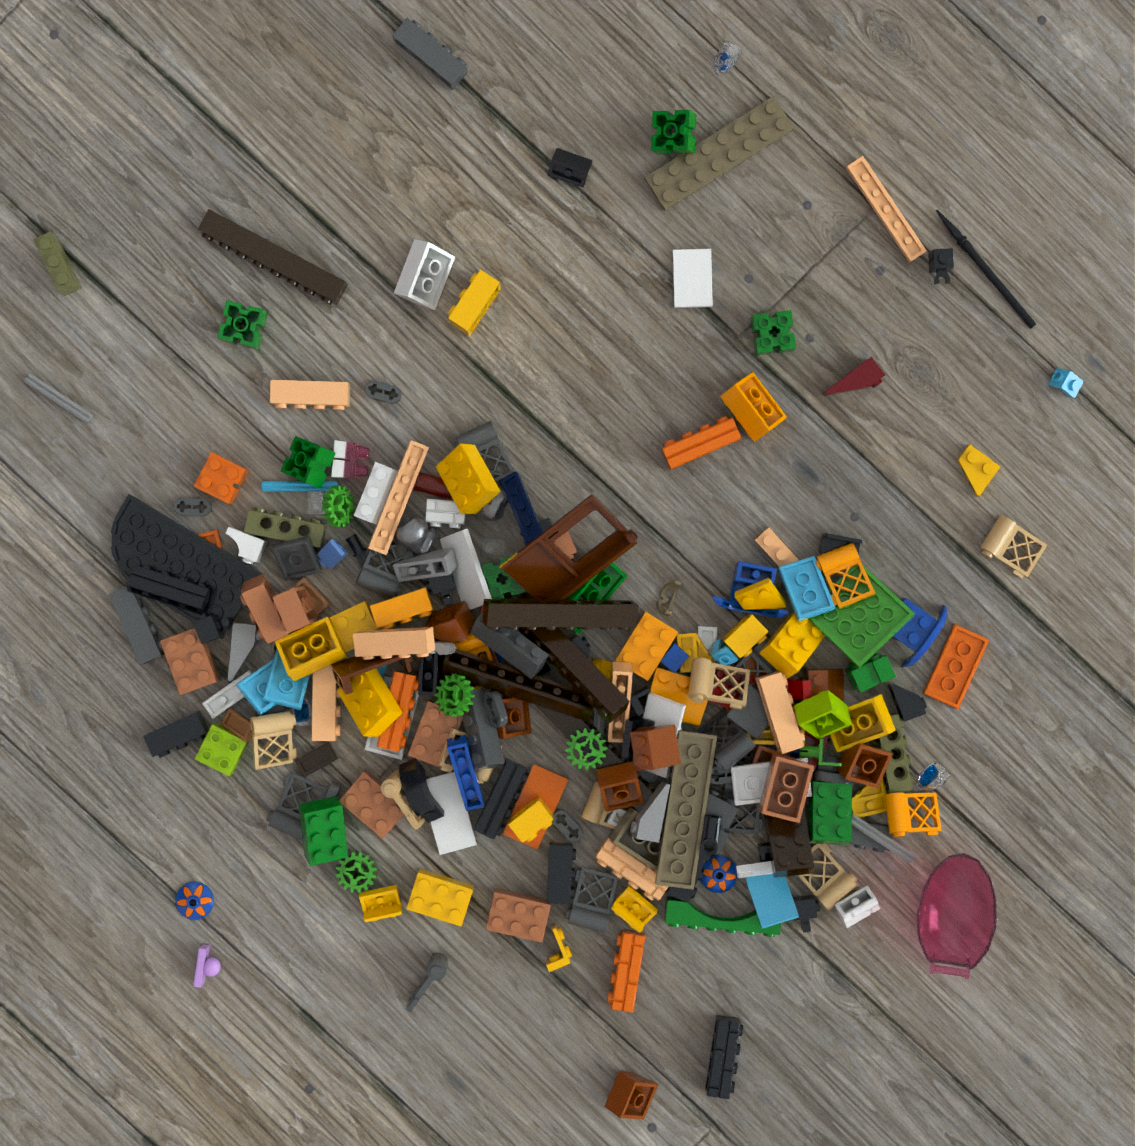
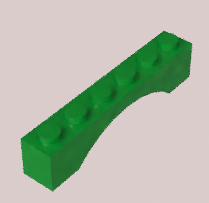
M666 896L664 921L668 923V926L680 927V925H687V928L690 929L706 927V930L709 931L725 929V932L728 933L744 931L748 935L763 933L767 937H775V934L780 935L781 923L762 929L756 910L737 917H717L700 911L690 902Z

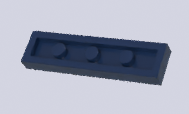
M515 471L502 478L500 482L525 543L528 544L539 536L543 530L520 474Z

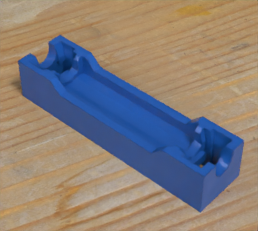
M466 735L460 736V739L456 741L453 738L447 739V749L466 811L485 807L483 792L476 770H474ZM478 796V800L471 801V799H475Z

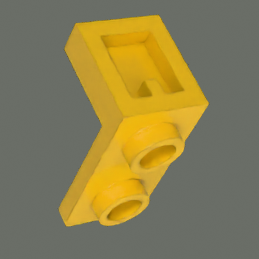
M556 924L552 925V930L562 954L556 953L548 957L549 960H546V966L549 972L570 964V957H572L569 946H565L563 943V939H565L561 928L558 929Z

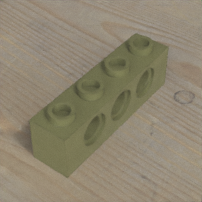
M254 507V511L248 510L244 533L289 541L306 537L300 533L301 527L306 525L310 530L307 536H309L312 545L323 548L327 525H323L322 520L311 518V522L303 521L304 517L292 515V518L284 517L285 513L273 511V515L265 513L266 509ZM266 518H269L272 522L268 529L263 527V521ZM284 522H289L291 528L285 533L282 531L281 526Z
M896 713L890 714L896 729L894 737L888 739L887 735L876 739L878 749L889 752L894 748L898 749V755L895 758L891 757L883 775L886 792L889 794L913 790L912 785L914 784L913 774L909 772V766L911 765L910 757L905 751L907 740L905 735H902L901 728H904L903 720ZM897 767L902 769V773L899 776L894 775V770Z

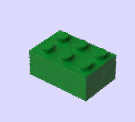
M812 782V796L809 797L808 809L810 843L847 846L852 842V784Z
M337 796L298 804L304 856L309 865L314 866L347 858L343 807Z

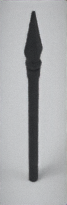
M936 210L950 234L956 239L957 245H961L960 247L967 252L1030 329L1036 325L1035 321L974 250L967 237L963 236L942 213Z

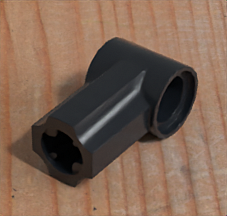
M705 815L701 850L708 856L714 855L718 850L722 817L717 815ZM707 841H712L715 846L712 849H707L704 844Z

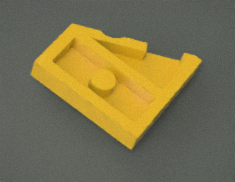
M970 444L967 445L957 459L977 497L982 494L1001 467Z
M769 578L735 591V598L744 610L786 608V601Z
M697 633L677 635L678 647L689 655L681 665L680 673L691 672L692 662L695 658H706L715 663Z
M883 778L878 788L864 785L852 796V814L861 818L887 812L884 796L886 790Z

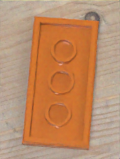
M953 624L923 690V694L959 709L989 639Z
M533 763L510 818L538 796L542 798L554 813L568 778ZM507 822L503 835L521 842ZM541 828L537 831V836L532 841L527 842L526 840L523 843L538 850L546 829L543 830Z

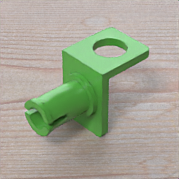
M820 738L818 746L804 745V747L800 748V750L808 751L800 752V757L817 758L819 760L818 765L842 766V763L823 762L824 739Z

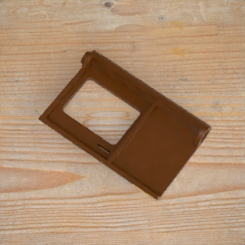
M591 494L500 565L499 568L509 574L534 599L565 600L637 544L636 539L638 537L632 529L628 530ZM596 510L615 528V531L579 560L572 561L554 542L592 511Z

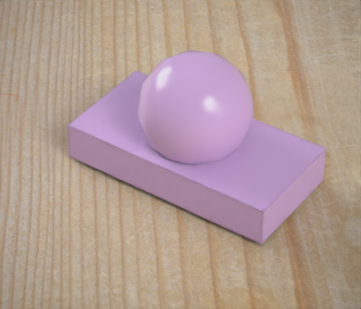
M203 944L198 949L194 987L201 988L205 983L206 975L209 977L215 976L220 972L221 965L218 959L214 957L208 958L210 945Z

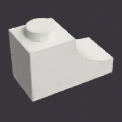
M228 527L226 534L237 543L239 548L238 556L243 557L242 561L252 565L254 562L259 563L268 541L233 527Z

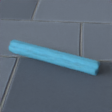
M262 481L261 489L264 492H327V488L338 486L336 481H324L322 488L303 481Z

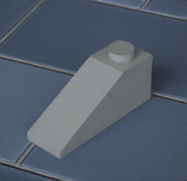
M453 548L435 550L393 564L398 582L447 576L458 566Z
M233 623L228 681L236 679L258 644V640H261L257 631L259 629L257 624Z
M661 782L638 812L630 828L634 838L659 843L670 784Z

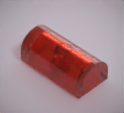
M419 472L412 490L446 499L451 498V494L441 477Z

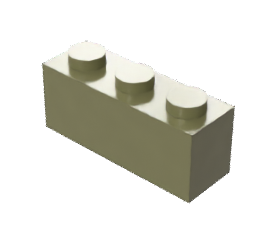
M50 231L33 239L57 291L66 296L81 289V284L58 236Z

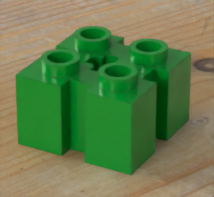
M675 110L674 115L669 111H653L652 127L656 129V135H652L651 151L658 155L673 154V150L679 154H695L696 138L691 135V130H696L697 114L691 110Z
M226 300L223 316L227 320L226 324H220L217 338L223 342L237 345L239 340L240 344L244 347L259 350L263 336L259 333V328H265L268 312L252 306L245 310L246 307L242 304ZM245 322L247 324L246 327L243 329L240 328V324H244Z
M791 310L776 312L770 318L768 313L752 315L750 318L752 333H757V338L753 340L755 356L771 354L773 349H777V353L792 352L796 349L794 333L789 334V329L793 326ZM772 329L777 332L775 337H773V334H769Z
M295 436L289 449L292 451L290 458L286 457L281 472L310 485L322 488L327 476L324 471L327 466H331L336 453Z
M513 555L500 559V565L506 562ZM493 562L481 566L485 580L488 581V589L492 599H505L504 594L511 592L512 596L526 592L509 574L499 568L500 565L494 566ZM501 573L503 576L508 577L504 585L501 582H497L498 575Z
M875 653L860 668L851 662L848 664L849 667L844 669L853 690L860 693L896 677L887 655Z

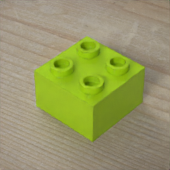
M829 690L822 691L818 695L804 699L794 705L798 725L818 740L852 725L847 704Z
M216 722L212 724L195 760L227 776H231L234 774L249 743L244 742Z

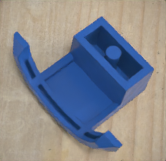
M739 561L735 566L729 601L713 596V600L718 606L742 613L781 618L789 612L781 609L744 610L735 598V591L769 578L774 584L776 568Z
M907 598L900 599L915 613V616L892 637L914 651L909 658L904 660L900 667H908L915 664L934 642L947 619V607L945 605L938 612V619H935Z

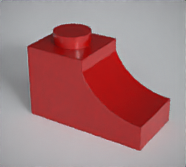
M805 678L787 679L788 685L786 689L793 699L804 700L811 698L810 680Z

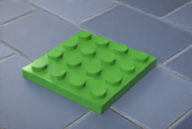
M858 565L850 568L848 574L858 578L861 572ZM864 565L863 567L873 586L875 595L841 609L837 605L833 611L808 618L858 668L865 664L915 616V613ZM842 576L835 584L840 585L844 576ZM846 577L843 587L853 590L857 581ZM859 582L856 592L864 594L869 592L867 585ZM841 590L839 593L841 603L849 600L852 593Z

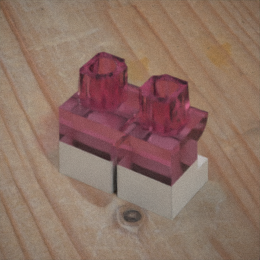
M335 440L334 452L336 454L334 458L342 460H333L331 477L357 479V477L367 476L368 466L358 465V459L369 458V448L360 446L358 443Z

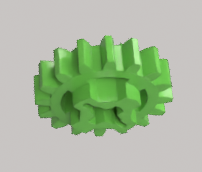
M332 486V488H327V493L323 494L325 500L321 501L324 504L321 511L325 512L323 518H328L327 524H331V527H345V525L350 524L349 519H353L352 512H355V509H353L355 502H352L354 496L349 495L350 489H346L345 486Z
M452 674V676L446 675V680H440L441 686H436L439 692L434 694V696L438 697L435 704H440L438 710L444 711V715L457 717V715L463 716V711H469L468 705H473V702L470 700L475 697L474 694H471L474 687L469 686L471 681L465 680V676Z
M584 728L583 733L576 730L577 736L571 734L570 737L573 740L566 742L570 745V748L565 749L566 752H570L567 759H573L571 765L579 764L578 769L585 766L586 771H588L591 765L595 769V763L602 764L603 762L600 758H606V754L603 751L607 750V747L602 745L606 740H600L601 733L595 735L594 729L590 733L587 732V728ZM587 736L586 741L576 742L580 737ZM593 739L598 742L600 750L594 747ZM590 740L589 748L592 750V752H587V754H585V757L583 758L584 753L583 749H581V746L585 747V745ZM573 748L578 750L580 754L579 759L574 755ZM590 756L597 757L591 762H586V759Z
M354 850L351 856L348 854V857L345 858L346 860H339L341 865H337L336 870L340 872L335 876L341 878L338 884H345L344 890L349 887L351 888L350 893H353L355 889H357L358 893H361L362 888L367 891L369 889L368 884H374L372 878H377V874L373 873V871H376L378 867L372 865L375 862L374 859H368L370 854L363 856V851H360L356 855ZM355 860L354 864L346 865L349 861ZM363 862L366 863V865L368 866L369 869H366V868H365V866L363 865ZM355 868H358V872H360L358 876L355 875ZM345 875H348V877L350 878V882L347 880ZM367 878L365 882L358 884L359 880Z

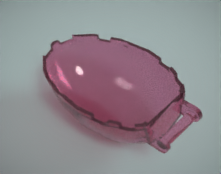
M961 853L946 857L933 869L926 881L917 910V935L923 953L930 962L929 974L935 972L961 976L969 980L970 969L972 970L977 966L991 946L997 926V900L991 877L981 862L968 854ZM935 963L966 967V969L935 965Z

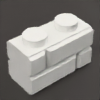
M427 499L426 522L430 523L431 527H441V524H449V528H460L461 525H465L466 514L460 513L454 501Z
M867 885L834 904L839 917L847 928L880 909L876 897Z

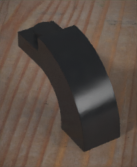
M414 758L399 765L400 780L404 794L417 816L421 815L429 823L444 817V810L428 788L425 776L426 770Z

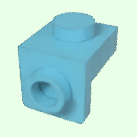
M1057 368L1048 384L1051 387L1059 388L1067 396L1075 398L1084 381L1070 370Z
M720 639L713 643L712 657L719 664L729 666L738 661V656Z

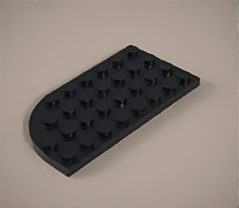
M128 494L114 519L111 530V550L114 561L126 580L131 575L134 565L140 567L141 565H146L156 572L165 571L174 578L184 577L190 583H202L210 590V598L203 614L215 615L217 621L230 617L232 623L234 622L243 607L240 599L243 582L262 574V572L131 494ZM162 603L192 622L198 621L197 617L200 616L199 614ZM231 625L221 629L223 637H220V639L225 637Z

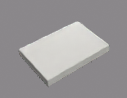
M711 249L673 250L674 308L713 307Z

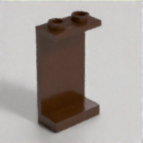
M392 655V658L388 659L374 656V659L363 660V657L354 656L331 664L336 683L345 694L353 692L349 678L396 661L407 672H411L410 664H412L411 656L399 658V655Z

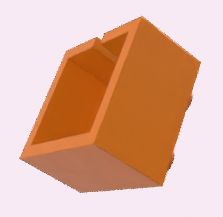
M211 452L194 487L233 505L240 491L239 488L233 486L234 484L242 486L250 470Z

